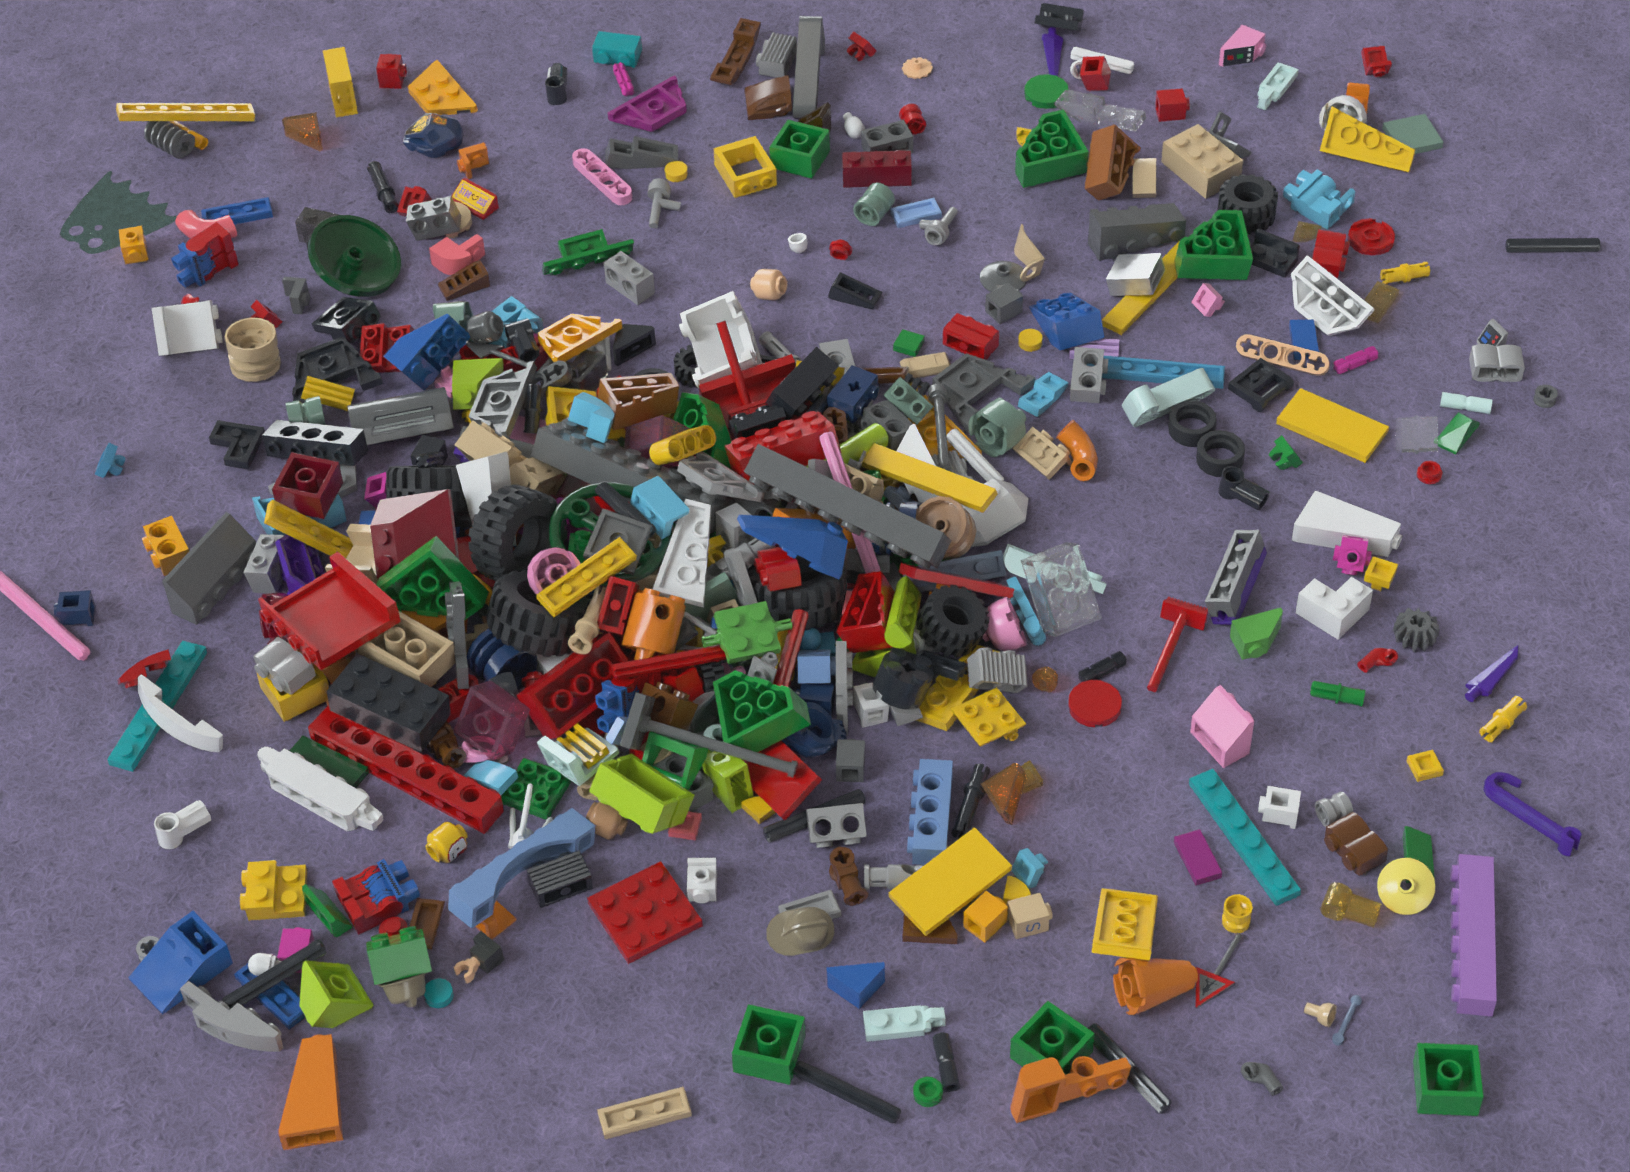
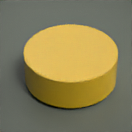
M673 161L665 166V177L671 182L683 181L688 176L687 165L681 161Z
M1025 329L1020 332L1018 345L1022 350L1033 352L1039 350L1042 346L1043 336L1038 330Z

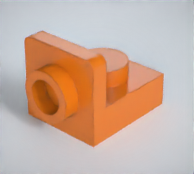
M1348 83L1346 95L1358 99L1364 106L1367 116L1370 85Z
M484 142L458 150L460 157L457 160L460 173H465L468 180L472 179L471 169L489 164L488 151Z

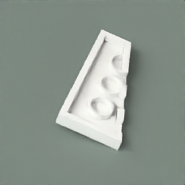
M685 499L684 503L690 509L689 514L677 521L653 590L659 591V596L669 598L670 595L685 599V603L704 608L711 505Z

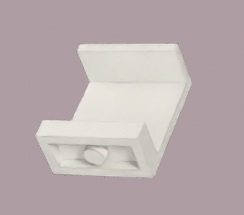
M212 300L152 308L159 356L219 348V343L223 342L221 329H216L215 319H219L218 307L213 305Z

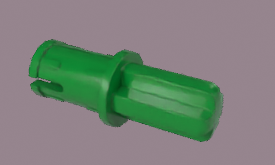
M1313 681L1310 695L1333 700L1335 704L1342 702L1362 707L1366 690L1341 686L1342 683L1334 685Z

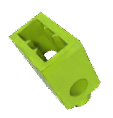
M708 749L707 757L702 765L704 774H707L713 782V793L733 813L742 808V801L754 797L748 766L739 758L717 751L712 752Z

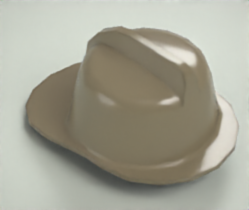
M803 907L779 913L769 922L766 929V938L770 947L776 953L785 956L821 950L831 943L834 936V924L831 917L824 910L817 907Z
M427 973L377 985L383 988L391 1004L404 1003L407 1007H415L416 999L423 996L426 992L424 975Z

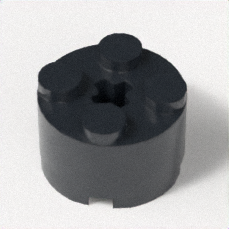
M892 647L891 651L884 655L873 681L872 688L875 694L878 690L882 695L881 700L895 708L910 710V707L917 705L916 708L920 707L934 677V672L931 668L932 661L926 656H917L905 651L903 648Z

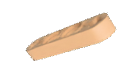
M1249 334L1242 335L1236 342L1237 351L1246 358L1254 360L1262 358L1270 364L1316 376L1324 375L1330 368L1329 359L1320 352ZM1248 340H1251L1253 346L1259 347V342H1262L1260 356H1256L1257 350L1254 349L1244 352L1245 349L1241 346L1242 343H1247ZM1268 346L1277 347L1278 354L1275 358L1269 359L1265 357L1264 351ZM1291 352H1299L1302 356L1301 361L1296 365L1288 362V356ZM1306 354H1309L1308 359L1314 362L1318 358H1322V363L1325 366L1315 370L1313 364L1307 363V368H1303L1306 362Z

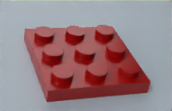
M661 861L587 897L588 905L628 964L703 926L702 919Z

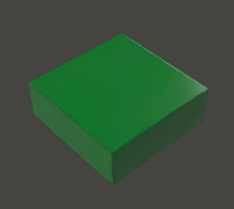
M902 329L893 344V351L916 357L925 342V336Z

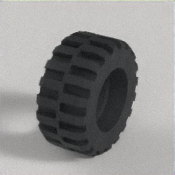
M417 465L390 466L386 471V499L450 489L453 512H469L456 465H438L429 468H419Z
M521 485L504 486L498 489V492L491 493L488 496V500L482 502L479 506L480 511L474 515L472 520L474 521L473 528H470L469 536L471 537V541L468 542L469 550L472 552L471 558L477 570L485 575V577L494 581L512 571L521 572L522 570H528V566L535 555L540 551L551 548L549 526L551 517L559 505L556 500L545 493ZM566 519L563 520L561 526V539L564 547H566L564 540L567 539ZM524 523L521 540L513 550L515 535L519 527Z
M797 555L796 560L800 567L802 585L775 591H769L767 585L762 586L760 574L756 573L755 566L749 567L748 575L757 603L766 601L774 621L792 619L794 610L802 609L809 614L805 630H811L812 627L819 628L827 622L835 621L842 614L847 591L845 564L843 565L840 579H837L809 567L810 561Z
M528 570L506 573L495 582L486 620L490 631H492L497 639H501L502 643L507 646H513L515 650L520 652L523 650L531 655L540 654L543 657L556 655V657L574 652L570 649L568 640L575 633V625L579 619L584 617L591 601L588 594L553 617L536 599L537 595L529 586Z

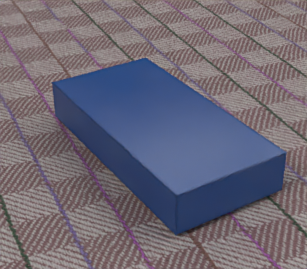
M1314 319L1290 320L1289 330L1292 345L1319 352ZM1293 352L1294 360L1302 359L1299 352ZM1306 354V360H1309V354Z

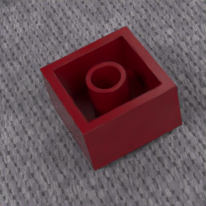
M291 453L272 487L274 500L305 516L325 519L343 484L340 464L332 460Z

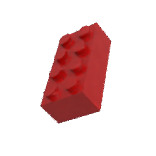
M815 411L807 412L802 415V418L794 421H782L777 427L772 429H760L753 436L736 438L731 441V444L725 445L731 470L749 481L750 476L744 470L758 444L801 465L808 466V460L826 459L819 438L823 433L833 432L841 453L834 425L821 413Z
M610 632L598 634L592 640V649L589 653L578 654L573 652L516 696L542 735L549 739L558 738L598 708L595 695L602 692V682L606 680L611 681L614 678L612 675V665L628 662V659Z

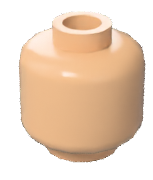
M761 269L751 279L750 286L758 299L778 300L786 293L787 279L779 270Z

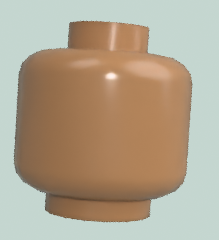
M600 801L598 803L593 802L586 815V819L596 826L595 834L607 840L613 839L617 834L622 835L628 825V820L624 819L619 814V811Z

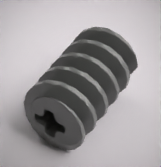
M148 121L146 124L144 136L148 143L178 159H182L192 152L195 146V137L192 134L181 130V128L168 121Z

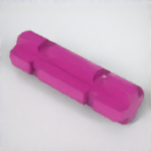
M622 62L619 64L615 63L613 65V72L622 89V94L626 97L628 95L632 96L634 94V87L625 65Z
M1374 346L1365 348L1364 351L1360 350L1345 356V359L1340 358L1334 361L1333 368L1337 374L1345 373L1348 369L1352 370L1367 364V361L1372 362L1378 359V350Z

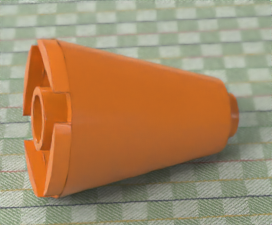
M1121 957L1115 963V966H1119L1118 974H1113L1116 997L1121 1007L1127 1006L1129 1011L1126 1013L1128 1015H1138L1193 989L1198 980L1197 970L1189 961L1159 958L1142 960Z

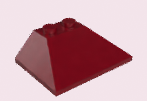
M450 489L381 499L379 501L370 525L377 579L435 536L459 559Z

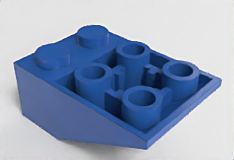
M1062 293L1058 296L1059 298L1052 300L1041 299L1036 302L1037 304L1029 306L1030 311L1051 345L1060 351L1104 338L1100 310L1072 293Z
M445 314L400 337L384 357L424 391L434 382L441 370L450 363L457 352L465 346L470 336L450 315Z
M191 911L168 928L128 978L163 1015L184 1000L180 990L184 984L189 981L196 987L203 986L232 965L233 962L227 944L194 911Z

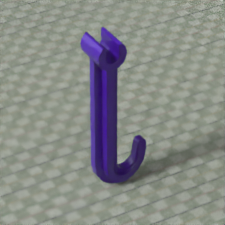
M1495 772L1486 778L1483 790L1491 801L1558 844L1557 849L1562 855L1570 857L1572 849H1578L1582 834L1577 828L1570 826L1563 828L1497 784L1499 782H1506L1519 788L1522 783L1520 779L1503 772Z

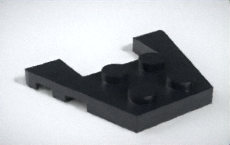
M340 337L297 353L294 375L296 382L292 390L293 401L299 400L301 403H305L306 399H302L301 396L307 376L334 383L357 374L363 391L384 383L380 374L375 372L371 365L362 359L344 337Z

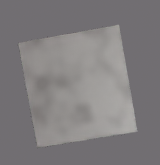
M1161 253L1118 255L1106 278L1110 296L1153 295L1165 271Z

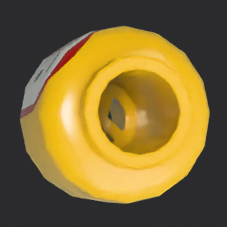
M444 822L427 835L425 848L434 861L450 863L466 851L467 832L459 824L455 826L450 822Z

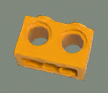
M172 516L143 526L145 537L142 538L144 547L147 552H153L150 555L155 569H161L164 576L168 575L189 552V548Z

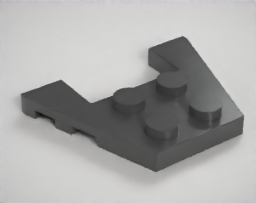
M967 353L932 378V385L943 384L948 390L946 404L968 433L969 419L978 412L971 405L999 384H1004L1021 396L1034 386L1035 377L1027 374L1025 377L1016 374L1014 369L1007 368L1004 370L995 367L993 362Z
M460 581L449 582L450 592H445L448 640L454 642L458 689H469L465 645L464 593Z

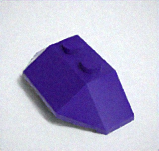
M287 534L275 542L283 571L282 578L288 587V595L325 574L317 549Z

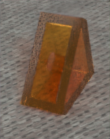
M316 112L284 117L282 119L286 137L318 151L323 149Z
M1019 763L1009 765L981 784L997 812L1006 824L1010 825L1013 824L1027 778V774Z

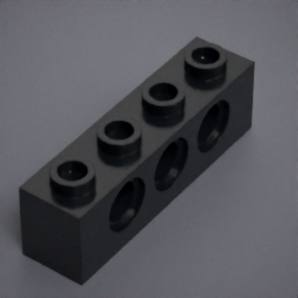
M276 420L262 435L267 456L289 458L291 453L336 461L341 465L355 466L368 451L364 429Z

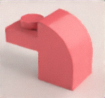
M478 234L461 245L446 237L429 248L432 265L447 275H453L475 261L480 260L485 255L483 238Z

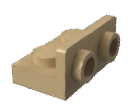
M1034 427L1013 447L1015 453L1049 480L1065 463L1069 467L1072 464V460L1069 458L1071 453L1062 444L1056 446L1052 442L1054 439L1046 431L1042 430L1039 432Z

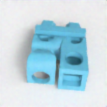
M1318 169L1312 174L1302 170L1296 178V184L1300 186L1297 187L1289 183L1284 188L1283 197L1291 202L1290 209L1298 211L1301 215L1328 230L1354 203L1355 190L1350 188L1340 198V191L1336 190V184L1332 178L1322 175L1323 172Z
M512 296L491 311L501 317L504 325L528 318L532 330L537 334L544 329L543 320ZM505 329L498 341L489 343L504 346L503 349L511 347L508 343Z

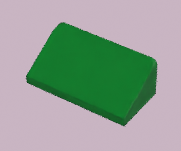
M1405 826L1402 836L1404 858H1412L1422 862L1429 868L1434 877L1431 835Z
M307 884L302 886L305 903L334 938L339 937L353 927L324 891Z

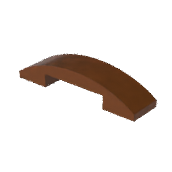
M740 18L733 31V41L721 63L717 62L710 76V81L732 85L738 80L754 50L761 22Z

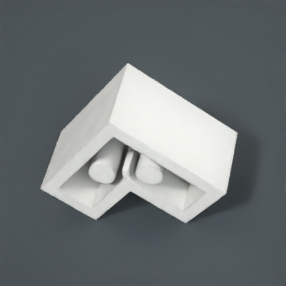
M1353 577L1345 582L1337 591L1332 590L1314 578L1299 592L1296 614L1339 640L1370 610L1373 590Z

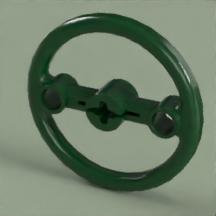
M607 482L622 497L631 499L634 486ZM599 483L577 489L565 497L556 507L549 526L551 548L566 550L561 539V526L564 519H569V523L573 527H586L591 531L594 530L599 516L590 511V505L586 499L598 496L595 493V489ZM672 529L669 536L663 539L660 538L658 548H653V544L649 540L647 541L643 551L644 554L640 558L634 575L618 572L612 577L636 582L655 572L662 565L672 537ZM608 579L607 581H605L604 583H602L601 585H606V586H607L609 579Z

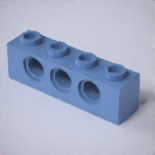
M920 759L919 770H914L913 786L918 787L917 792H912L911 808H916L915 814H910L909 831H914L913 837L908 836L907 853L912 854V864L925 865L947 849L953 761Z

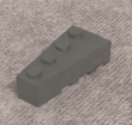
M1175 203L1147 205L1146 208L1141 209L1137 206H1129L1128 210H1118L1116 207L1107 208V211L1100 212L1098 209H1090L1088 245L1099 261L1112 259L1118 255L1133 253L1141 249L1155 247L1159 244L1184 238L1186 220Z

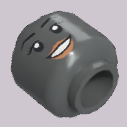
M491 311L472 316L467 325L470 339L477 344H488L498 341L504 330L501 317Z

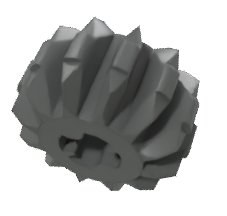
M1419 607L1416 611L1407 608L1405 613H1399L1396 623H1394L1393 631L1396 642H1402L1403 649L1409 646L1412 647L1413 652H1415L1417 647L1423 651L1428 646L1433 647L1440 631L1437 617L1430 616L1429 610L1421 612Z

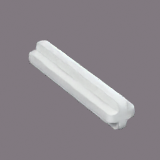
M1074 47L1071 51L1072 60L1082 61L1083 57L1105 56L1110 70L1131 74L1134 70L1133 61L1079 47Z
M952 429L946 435L947 441L987 482L993 478L1004 481V477L957 429Z

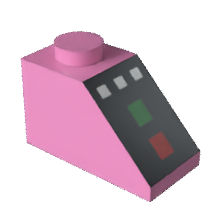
M1241 25L1220 48L1219 65L1223 67L1254 62L1258 56H1262L1265 52V33Z

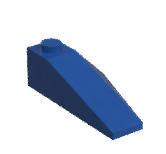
M739 514L737 520L743 532L770 546H775L777 543L781 549L787 552L788 556L795 559L799 555L810 561L809 567L840 579L848 543L840 525L831 521L826 523L816 519Z

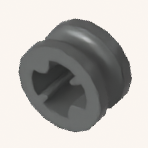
M1550 385L1538 386L1533 398L1534 403L1541 408L1553 407L1558 395L1557 390Z

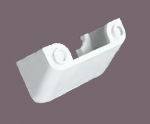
M734 291L680 313L682 323L679 324L680 330L684 338L689 337L698 365L695 368L696 373L692 375L697 388H699L698 385L732 374L716 323L726 320L741 371L762 364L751 323Z

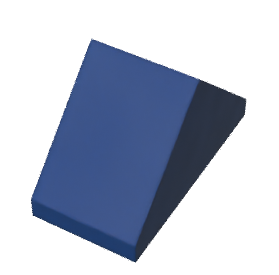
M884 962L827 967L828 988L859 1009L885 983Z

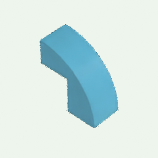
M582 392L574 397L568 420L587 427V437L605 443L608 440L614 419V411L602 400Z

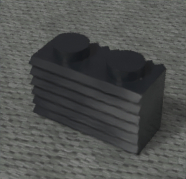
M580 850L564 852L556 859L548 862L539 861L533 864L531 868L526 869L528 882L540 908L593 889L591 873Z

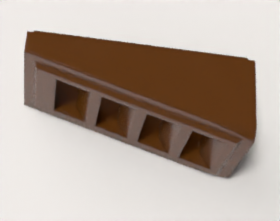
M481 260L468 265L438 283V288L446 301L490 287L489 274Z

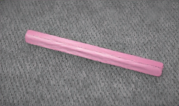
M823 433L819 439L833 480L853 489L834 433ZM861 532L860 536L852 533L865 573L880 571L872 543L864 537L865 533Z
M0 571V591L76 659L87 660L91 653L90 649Z

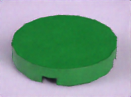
M1050 74L1037 75L1026 82L1024 95L1025 99L1032 102L1033 106L1051 109L1059 107L1060 103L1063 102L1064 104L1067 101L1069 88L1068 84L1058 76Z

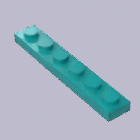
M182 640L156 681L155 685L162 689V702L171 709L175 706L208 653L205 646ZM143 704L107 760L110 766L133 772L161 727L147 713Z
M1210 769L1189 778V785L1275 906L1300 896V887L1215 770Z

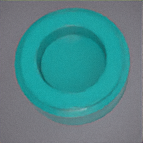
M438 978L429 981L425 985L426 992L424 998L430 1007L443 1008L453 1000V989L449 981Z

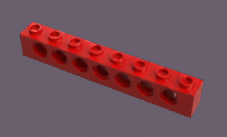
M329 705L308 726L312 740L368 767L369 773L483 834L489 830L504 812L502 797L496 790L492 788L487 789L478 784L475 779L471 777L466 778L457 773L452 767L436 762L427 754H421L406 745L330 711Z

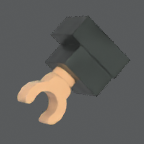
M482 931L473 938L475 945L469 950L472 958L460 961L454 966L456 975H459L464 970H468L464 975L466 983L474 979L478 967L488 974L505 960L501 946Z

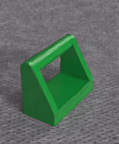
M649 731L642 761L688 790L707 757L708 749ZM662 748L687 757L683 777L653 766Z

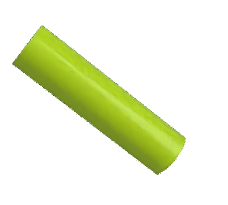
M874 423L840 444L844 463L848 465L850 459L858 462L863 450L867 453L874 443L887 447L888 434L881 425Z
M907 576L901 578L896 584L885 631L886 642L894 648H904L912 643L922 596L921 592Z

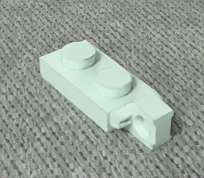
M1278 62L1259 86L1257 95L1259 96V103L1257 107L1266 110L1271 101L1277 102L1296 79L1299 69Z
M919 1005L863 1011L866 1041L924 1036V1033L931 1032V1027L945 1026L946 1020L944 1007L928 1009V1006Z

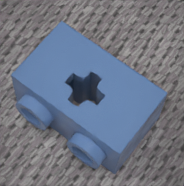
M830 649L799 650L798 684L831 683V676H836V656H831Z

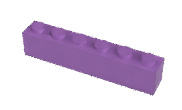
M1459 854L1457 865L1451 866L1450 881L1455 882V888L1451 890V905H1456V912L1452 911L1451 929H1456V936L1453 935L1451 940V953H1456V960H1452L1451 977H1456V984L1452 985L1451 1000L1452 1002H1457V1013L1492 1017L1497 1002L1494 857Z

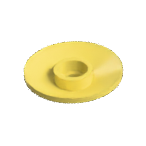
M1400 858L1390 862L1383 868L1378 878L1377 889L1381 901L1388 909L1402 915H1413L1423 911L1431 903L1435 894V880L1429 868L1422 862L1412 858ZM1402 881H1410L1412 884L1411 888L1403 890L1400 887Z

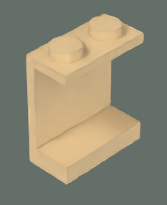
M350 524L346 532L354 546L346 559L374 584H377L378 579L376 577L370 525ZM331 564L326 565L325 569L327 572L332 569Z

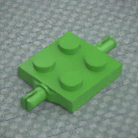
M766 601L716 611L713 617L717 626V634L702 636V644L704 648L720 645L725 652L728 664L750 660L754 656L757 658L763 657L768 652L778 654L781 651V646L777 633L789 629L792 630V622L790 618L774 621Z

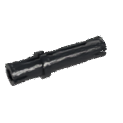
M378 161L370 162L367 166V171L377 190V198L383 203L387 213H394L399 207L395 199V191L389 185L381 164Z
M984 764L974 765L970 781L965 784L963 790L965 795L951 832L954 838L958 832H960L958 839H960L970 831L980 799L985 796L986 789L984 787L991 771L986 766L984 772H982Z

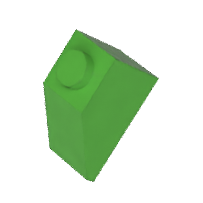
M1281 607L1232 620L1230 638L1242 660L1258 658L1268 652L1281 628L1283 614Z

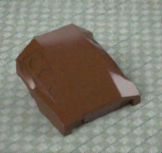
M789 75L765 80L744 88L748 120L772 119L775 116H785L789 111H792Z

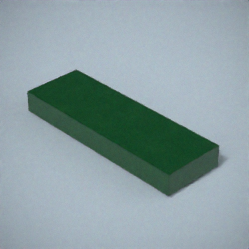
M304 735L289 750L292 753H299L306 761L313 765L318 764L322 766L327 773L343 778L347 784L354 788H357L369 774L368 767Z

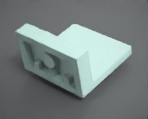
M586 728L585 730L606 745L610 752L590 769H587L582 765L581 758L574 751L568 752L559 741L554 742L546 736L541 738L537 744L548 765L578 786H581L597 772L600 763L612 760L619 754L616 746L610 744L589 728ZM579 736V738L582 741H584L586 744H588L591 748H593L596 752L599 753L598 750H596L593 746H591L588 742H586ZM574 742L570 743L573 747H575L578 751L585 755L589 760L593 758L588 753L584 752Z

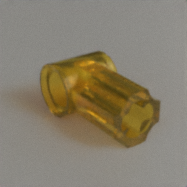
M1335 882L1329 885L1321 904L1320 912L1326 918L1335 921L1346 918L1374 928L1382 904L1355 895L1347 885Z

